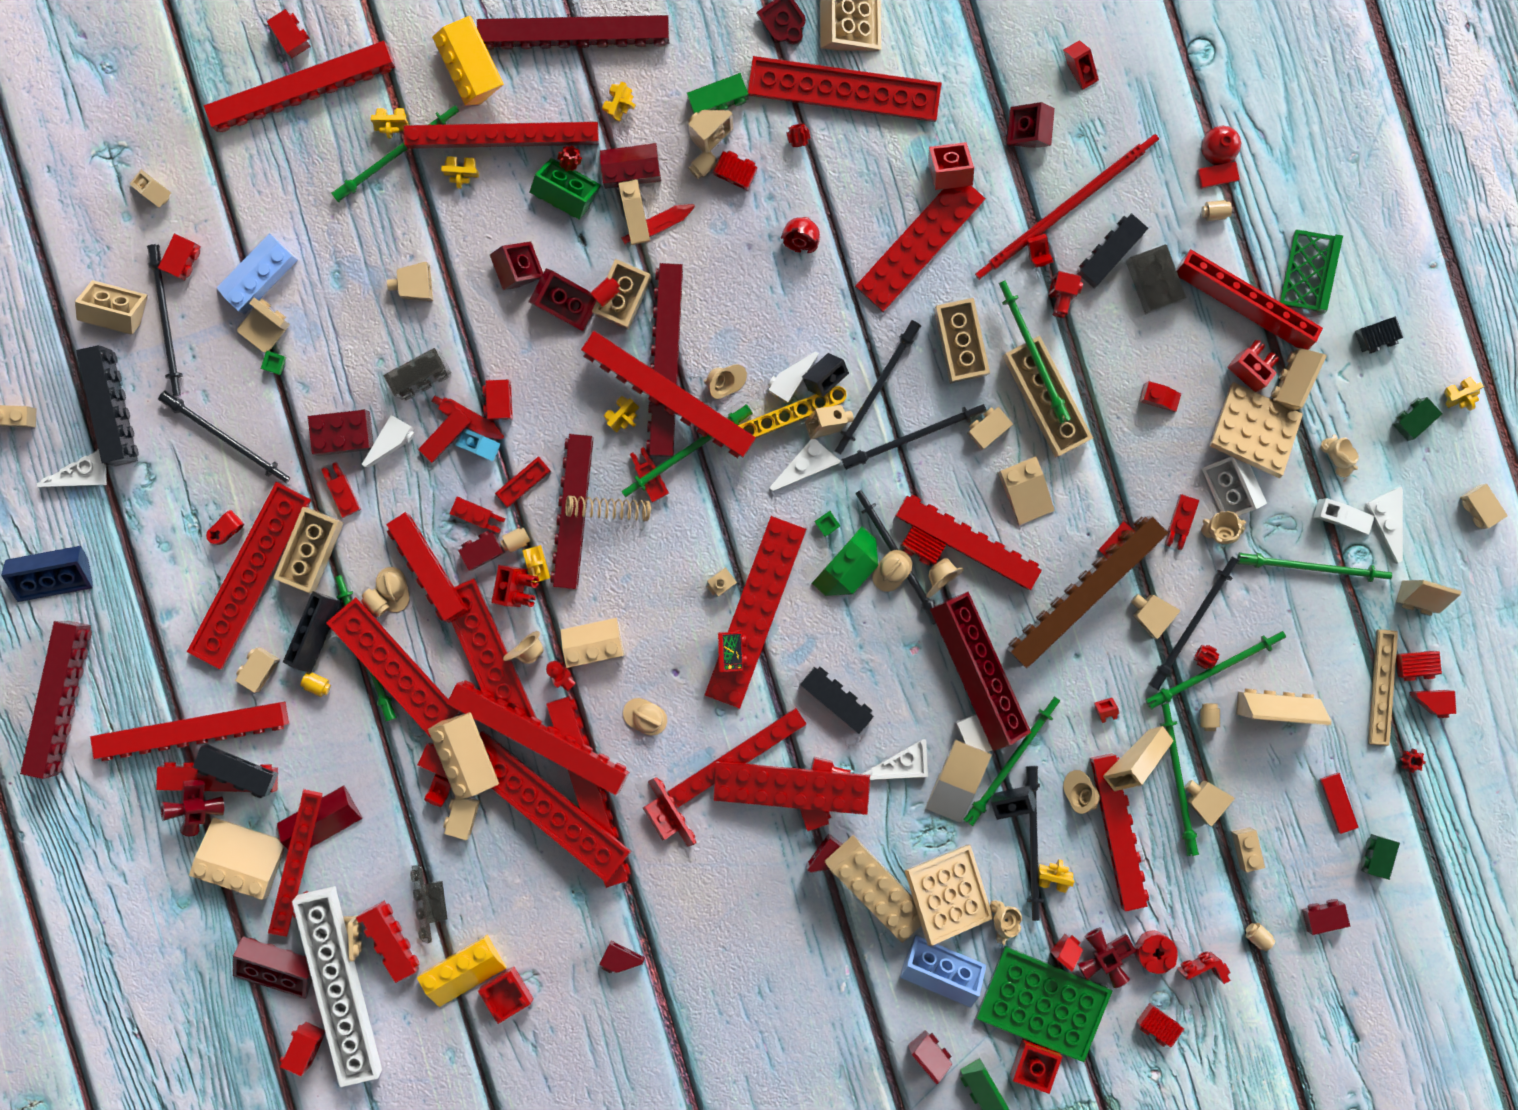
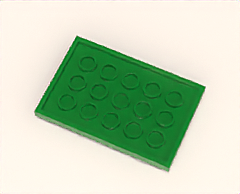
M1004 945L977 1012L976 1019L1085 1062L1113 990L1091 980L1087 981L1081 976Z

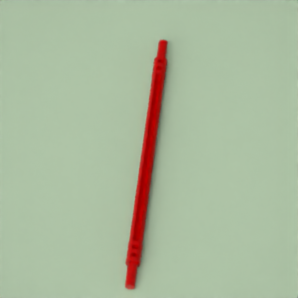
M1154 134L1141 145H1136L991 258L987 265L975 273V276L980 280L991 270H996L1028 245L1027 239L1041 235L1145 154V150L1156 143L1159 137Z

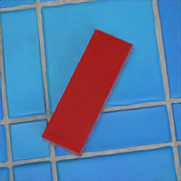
M456 408L418 450L433 463L472 421L459 408Z
M538 456L495 494L509 508L548 475L551 470Z
M1337 772L1320 778L1338 833L1342 834L1359 828L1340 773Z

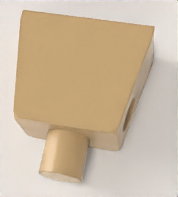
M421 262L397 269V279L387 280L388 291L398 290L399 296L402 299L433 301L430 264L428 262Z
M842 405L815 409L805 421V425L811 440L840 432L847 423L853 422L854 417L852 411L844 412Z
M1136 594L1131 600V603L1138 608L1133 615L1134 618L1153 639H1158L1180 612L1178 608L1155 595H1149L1145 600L1142 596Z
M1190 780L1184 787L1191 793V796L1187 799L1189 805L1211 827L1235 799L1207 781H1202L1198 785L1193 780Z

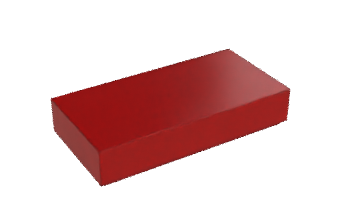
M1236 161L1197 170L1201 189L1240 180Z

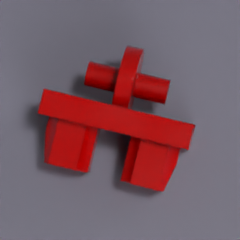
M551 661L547 664L546 672L551 677L554 686L558 688L561 685L566 691H569L576 684L569 668H566L564 662L561 664L558 661Z

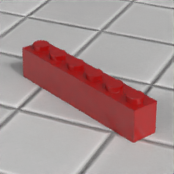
M404 512L387 523L389 537L399 545L396 547L398 552L408 560L406 565L412 573L415 572L417 575L416 581L421 588H425L428 593L425 596L431 605L434 604L437 608L435 613L441 621L444 620L450 623L469 611L411 515Z
M164 762V765L157 767L156 790L182 791L183 781L203 779L205 783L204 791L251 792L246 789L244 791L235 789L233 787L234 784L229 782H218L215 780L216 777L212 775L204 776L197 773V769L192 768L194 762H184L183 765H176V762ZM260 764V766L278 773V767H272V764ZM278 776L271 793L278 790Z

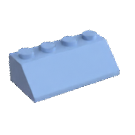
M269 233L222 281L217 289L236 310L245 315L253 307L249 304L253 298L260 300L298 260Z
M915 935L905 958L900 978L971 1008L980 996L986 965L938 944L928 946L926 939Z

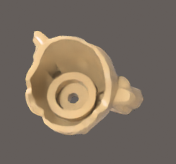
M1336 434L1332 435L1333 438H1328L1321 442L1320 449L1328 453L1333 464L1337 466L1336 474L1345 478L1350 476L1354 470H1358V466L1355 464L1359 456L1349 439L1345 437L1338 439Z
M1219 512L1211 520L1203 519L1204 525H1202L1201 532L1205 537L1213 538L1217 543L1231 544L1236 542L1240 535L1244 533L1246 521L1239 519L1233 512Z
M993 900L990 902V909L995 913L993 921L997 932L996 940L997 943L1005 945L1009 938L1015 937L1020 933L1022 914L1016 907L1004 906L1003 902Z

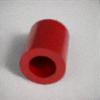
M607 277L590 294L604 307L620 292L618 289L620 285L613 277L611 279Z

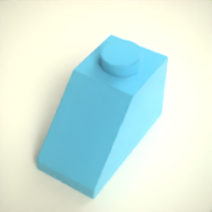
M464 429L455 445L493 461L498 453L500 443Z

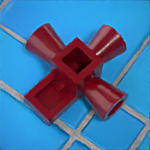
M204 780L183 781L181 804L161 802V819L166 821L182 816L181 834L187 837L196 836L200 832L199 824H204L205 814L224 815L223 797L220 796L203 801Z
M1101 927L1088 932L1084 937L1095 949L1092 952L1095 958L1077 963L1085 979L1088 981L1095 973L1102 969L1106 974H1109L1113 988H1119L1128 983L1130 978L1121 969L1120 966L1123 965L1121 960L1137 952L1128 935L1125 933L1107 944Z

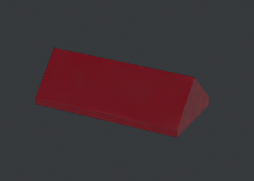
M345 785L322 797L309 849L363 819ZM298 811L277 823L280 842L287 849H289Z

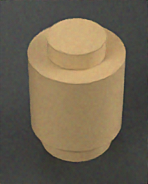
M703 151L691 162V166L688 168L697 179L703 178L715 168L717 159L710 151L708 153Z
M1225 200L1206 202L1205 206H1202V217L1206 221L1224 220L1232 215L1231 203Z
M517 528L503 535V540L500 541L504 550H509L512 553L526 546L530 539L524 528Z
M369 588L361 595L363 598L361 602L373 615L380 617L389 609L388 602L376 589L371 590Z
M1203 703L1202 708H1200V727H1204V731H1216V727H1220V708H1218L1216 703Z
M1251 923L1246 928V937L1260 950L1268 951L1275 944L1273 935L1260 923Z

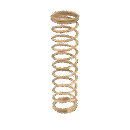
M568 496L565 505V512L567 517H570L573 512V498L575 499L576 503L575 517H577L578 515V503L580 498H582L583 500V517H585V505L588 499H590L591 502V518L593 517V504L595 499H597L599 505L598 518H600L601 516V503L603 500H605L606 502V519L608 518V505L611 500L613 501L614 505L613 519H615L616 517V504L618 501H620L621 503V520L623 519V506L625 501L628 502L629 506L628 520H630L631 518V505L633 502H635L636 504V521L638 520V506L640 502L643 503V521H648L651 514L650 502H643L642 500H640L637 504L635 500H632L631 503H629V501L625 499L622 503L620 499H617L616 502H614V500L610 498L607 503V500L605 498H602L601 501H599V499L595 497L592 501L590 497H587L584 501V498L582 496H580L578 500L575 496Z

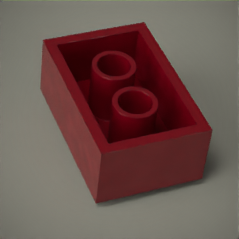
M368 410L308 416L311 453L313 455L322 456L371 450L374 445L371 415Z

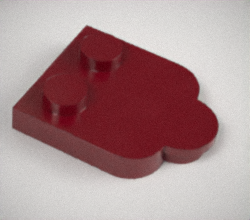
M773 0L756 12L775 41H786L791 45H795L802 40L803 32L801 29L805 25L806 18L795 0Z

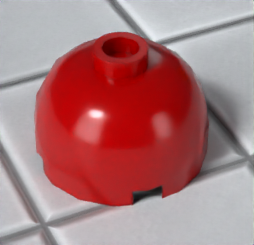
M1223 125L1211 129L1202 139L1203 156L1214 165L1232 162L1241 149L1240 135L1229 126Z
M798 217L791 219L786 224L781 239H784L783 244L790 250L801 253L802 249L808 250L807 253H812L818 248L820 231L811 219Z

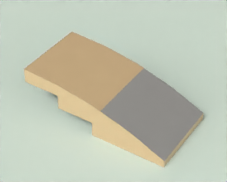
M955 740L941 773L937 777L925 809L961 823L978 789L992 754Z

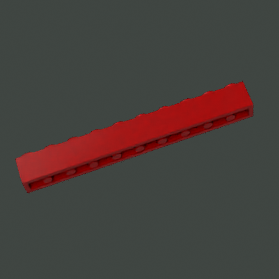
M381 41L203 106L211 127L216 132H226L232 126H242L247 124L249 120L262 119L268 113H278L283 111L285 107L298 106L302 101L317 99L324 93H334L343 86L351 87L357 81L370 80L374 75L380 73L387 74L396 67L385 41Z
M598 122L404 125V145L407 149L599 145Z
M596 331L592 332L581 350L585 353L583 355L584 358L592 363L594 360L601 364L599 367L607 373L612 371L617 375L615 378L620 382L632 384L631 389L640 395L644 392L649 396V401L655 405H658V403L665 406L664 410L672 416L677 414L681 417L680 421L687 426L694 425L697 427L696 432L704 437L709 435L713 438L712 442L721 448L724 445L730 449L728 453L737 459L739 456L744 458L756 440L755 436Z
M464 680V682L456 683L446 704L465 714L471 712L472 717L608 792L614 795L620 793L630 773L626 770V766L620 763L614 764L609 761L610 758L608 756L592 752L593 749L585 744H582V746L577 744L573 737L568 735L564 737L558 733L559 730L552 726L546 727L541 724V720L524 715L525 712L523 710L507 706L508 703L506 701L492 698L491 693L481 689L479 691L469 681Z
M567 696L546 704L553 726L559 730V734L564 737L565 735L573 737L576 740L575 742L581 746L582 744L590 746L587 736H583L581 728H584L581 717L577 718L575 710H578L575 699ZM568 770L580 810L613 837L619 838L617 828L613 827L611 820H613L610 808H606L605 802L607 797L605 791H601L600 787ZM623 862L609 882H604L605 888L628 881V875H631L628 863L625 864Z
M286 701L94 735L90 736L93 758H101L102 762L113 760L115 755H120V758L130 757L132 752L137 751L141 755L151 753V749L158 748V751L169 750L171 745L176 744L177 748L189 746V742L196 741L197 745L208 743L210 738H215V741L225 740L227 735L234 734V738L246 736V732L253 731V734L264 733L266 728L271 727L272 731L284 729L283 725L289 724Z

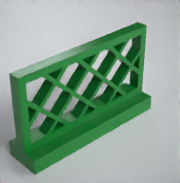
M1295 230L1280 298L1282 304L1317 311V313L1321 314L1327 312L1343 235L1335 234V236ZM1298 235L1306 236L1310 243L1301 248L1297 242ZM1320 239L1329 240L1328 247L1323 251L1315 243ZM1313 245L1318 254L1309 259L1304 249ZM1301 252L1306 262L1297 266L1293 259L1295 255ZM1320 256L1324 261V266L1317 270L1311 261ZM1308 263L1314 272L1305 278L1300 268ZM1297 271L1303 280L1293 285L1289 277L1290 274ZM1316 274L1320 279V285L1313 288L1307 279ZM1305 282L1310 291L1301 296L1296 287ZM1293 289L1298 299L1293 302L1285 301L1286 293ZM1313 293L1316 298L1315 306L1308 305L1303 298Z

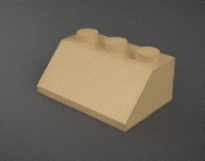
M702 110L699 114L697 112L694 113L688 123L690 139L702 151L708 153L733 130V113L724 110Z
M92 280L75 301L76 318L78 321L133 334L141 324L148 297L147 294Z
M1302 348L1294 352L1292 351L1287 358L1289 363L1286 369H1283L1279 375L1280 382L1278 386H1275L1270 396H1272L1273 402L1292 411L1303 408L1327 355Z
M617 618L561 630L566 668L625 655Z

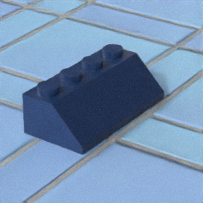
M81 546L6 559L1 574L17 602L93 588L89 559Z

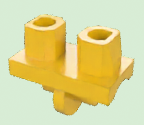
M620 82L619 85L611 84L609 94L614 99L612 102L605 101L602 110L615 121L620 122L623 113L627 114L628 109H635L636 105L632 102L634 96L631 95L633 90L624 82Z
M377 108L375 115H371L374 131L386 133L387 139H392L393 133L404 131V125H409L403 108H396L394 115H388L387 110L384 108Z
M446 156L445 166L441 165V172H444V176H456L450 177V182L456 183L458 189H462L463 183L469 184V178L463 177L479 178V171L476 168V160L474 158H464V167L457 166V157Z
M1468 377L1460 383L1463 388L1462 391H1458L1455 385H1451L1444 390L1447 398L1445 403L1447 408L1459 404L1461 409L1466 407L1471 411L1475 409V402L1479 401L1477 395L1480 394V389L1484 386L1481 382L1476 384L1471 377Z
M621 396L616 401L620 409L616 413L610 409L604 414L607 424L616 433L621 427L626 429L629 424L632 427L636 426L633 420L637 416L635 412L640 408L631 398L627 399Z
M542 545L522 550L529 575L538 576L539 581L533 580L532 582L536 583L550 579L551 576Z
M1060 859L1057 860L1056 864L1049 863V866L1039 864V886L1049 888L1051 881L1056 882V890L1066 893L1069 886L1073 887L1074 885L1073 872H1069V867L1063 866V860Z

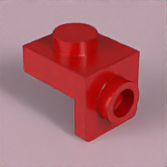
M1046 234L1027 239L1029 258L1035 267H1043L1053 263Z
M435 774L424 800L434 806L442 807L451 790L449 780Z

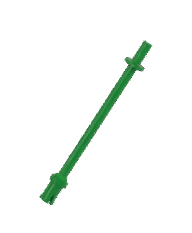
M454 105L442 115L436 112L437 118L428 125H447L445 122L457 114L459 109ZM404 142L353 180L346 179L343 185L332 191L331 194L339 203L350 193L354 194L359 184L405 152L407 147L404 145Z
M1006 280L999 283L1006 299L1002 304L1009 306L1052 400L1050 407L1054 409L1059 424H1063L1065 421L1062 415H1064L1066 421L1071 420L1064 405L1066 402L1058 396L1015 302L1019 298L1018 295H1012Z
M745 404L734 413L730 412L727 419L739 425L741 421L753 413L749 406ZM709 435L706 437L702 436L642 478L634 476L636 482L622 490V494L626 498L639 488L645 491L644 485L713 438Z
M1239 552L1237 559H1240L1237 562L1238 565H1251L1255 568L1268 565L1367 577L1368 582H1373L1374 578L1392 579V572L1377 571L1374 565H1370L1368 569L1265 558L1261 553L1246 554Z
M339 575L334 577L340 595L336 596V598L342 599L346 606L351 602L350 596L353 594V591H347L343 577ZM369 671L379 697L377 706H380L385 722L397 718L391 704L392 698L386 695L383 685Z
M1283 631L1268 639L1263 635L1261 636L1262 642L1169 690L1160 689L1159 693L1146 698V703L1149 704L1155 701L1149 705L1151 710L1165 702L1169 703L1172 696L1265 648L1269 652L1272 651L1271 645L1285 639L1286 635Z
M1054 696L1044 711L1038 710L1041 715L1030 729L1031 733L1025 736L982 798L972 803L973 807L963 819L968 822L973 816L969 822L971 826H974L981 814L987 811L986 804L1046 720H1053L1050 715L1060 702L1058 698Z
M1169 703L1161 704L1164 722L1160 723V726L1165 727L1173 739L1169 749L1184 825V832L1181 836L1185 842L1186 855L1191 856L1192 854V856L1199 855L1196 842L1197 833L1192 830L1173 728L1178 723L1177 721H1172Z

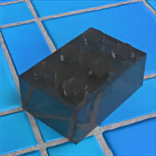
M1167 244L1134 255L1126 261L1145 315L1186 299Z
M433 348L383 376L393 395L406 401L413 398L416 392L430 389L432 387L431 384L434 382L445 381L449 378L448 375L452 371L442 353Z

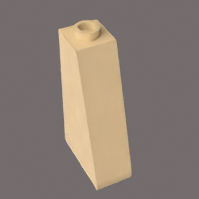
M1163 726L1149 729L1103 777L1114 791L1143 785L1172 744L1173 739Z

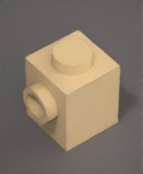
M725 567L707 581L709 585L706 587L713 596L715 594L720 596L737 582Z

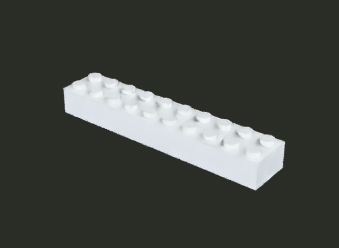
M336 887L299 894L292 903L339 1086L344 1087L378 1079L382 1068L354 961H349V938Z

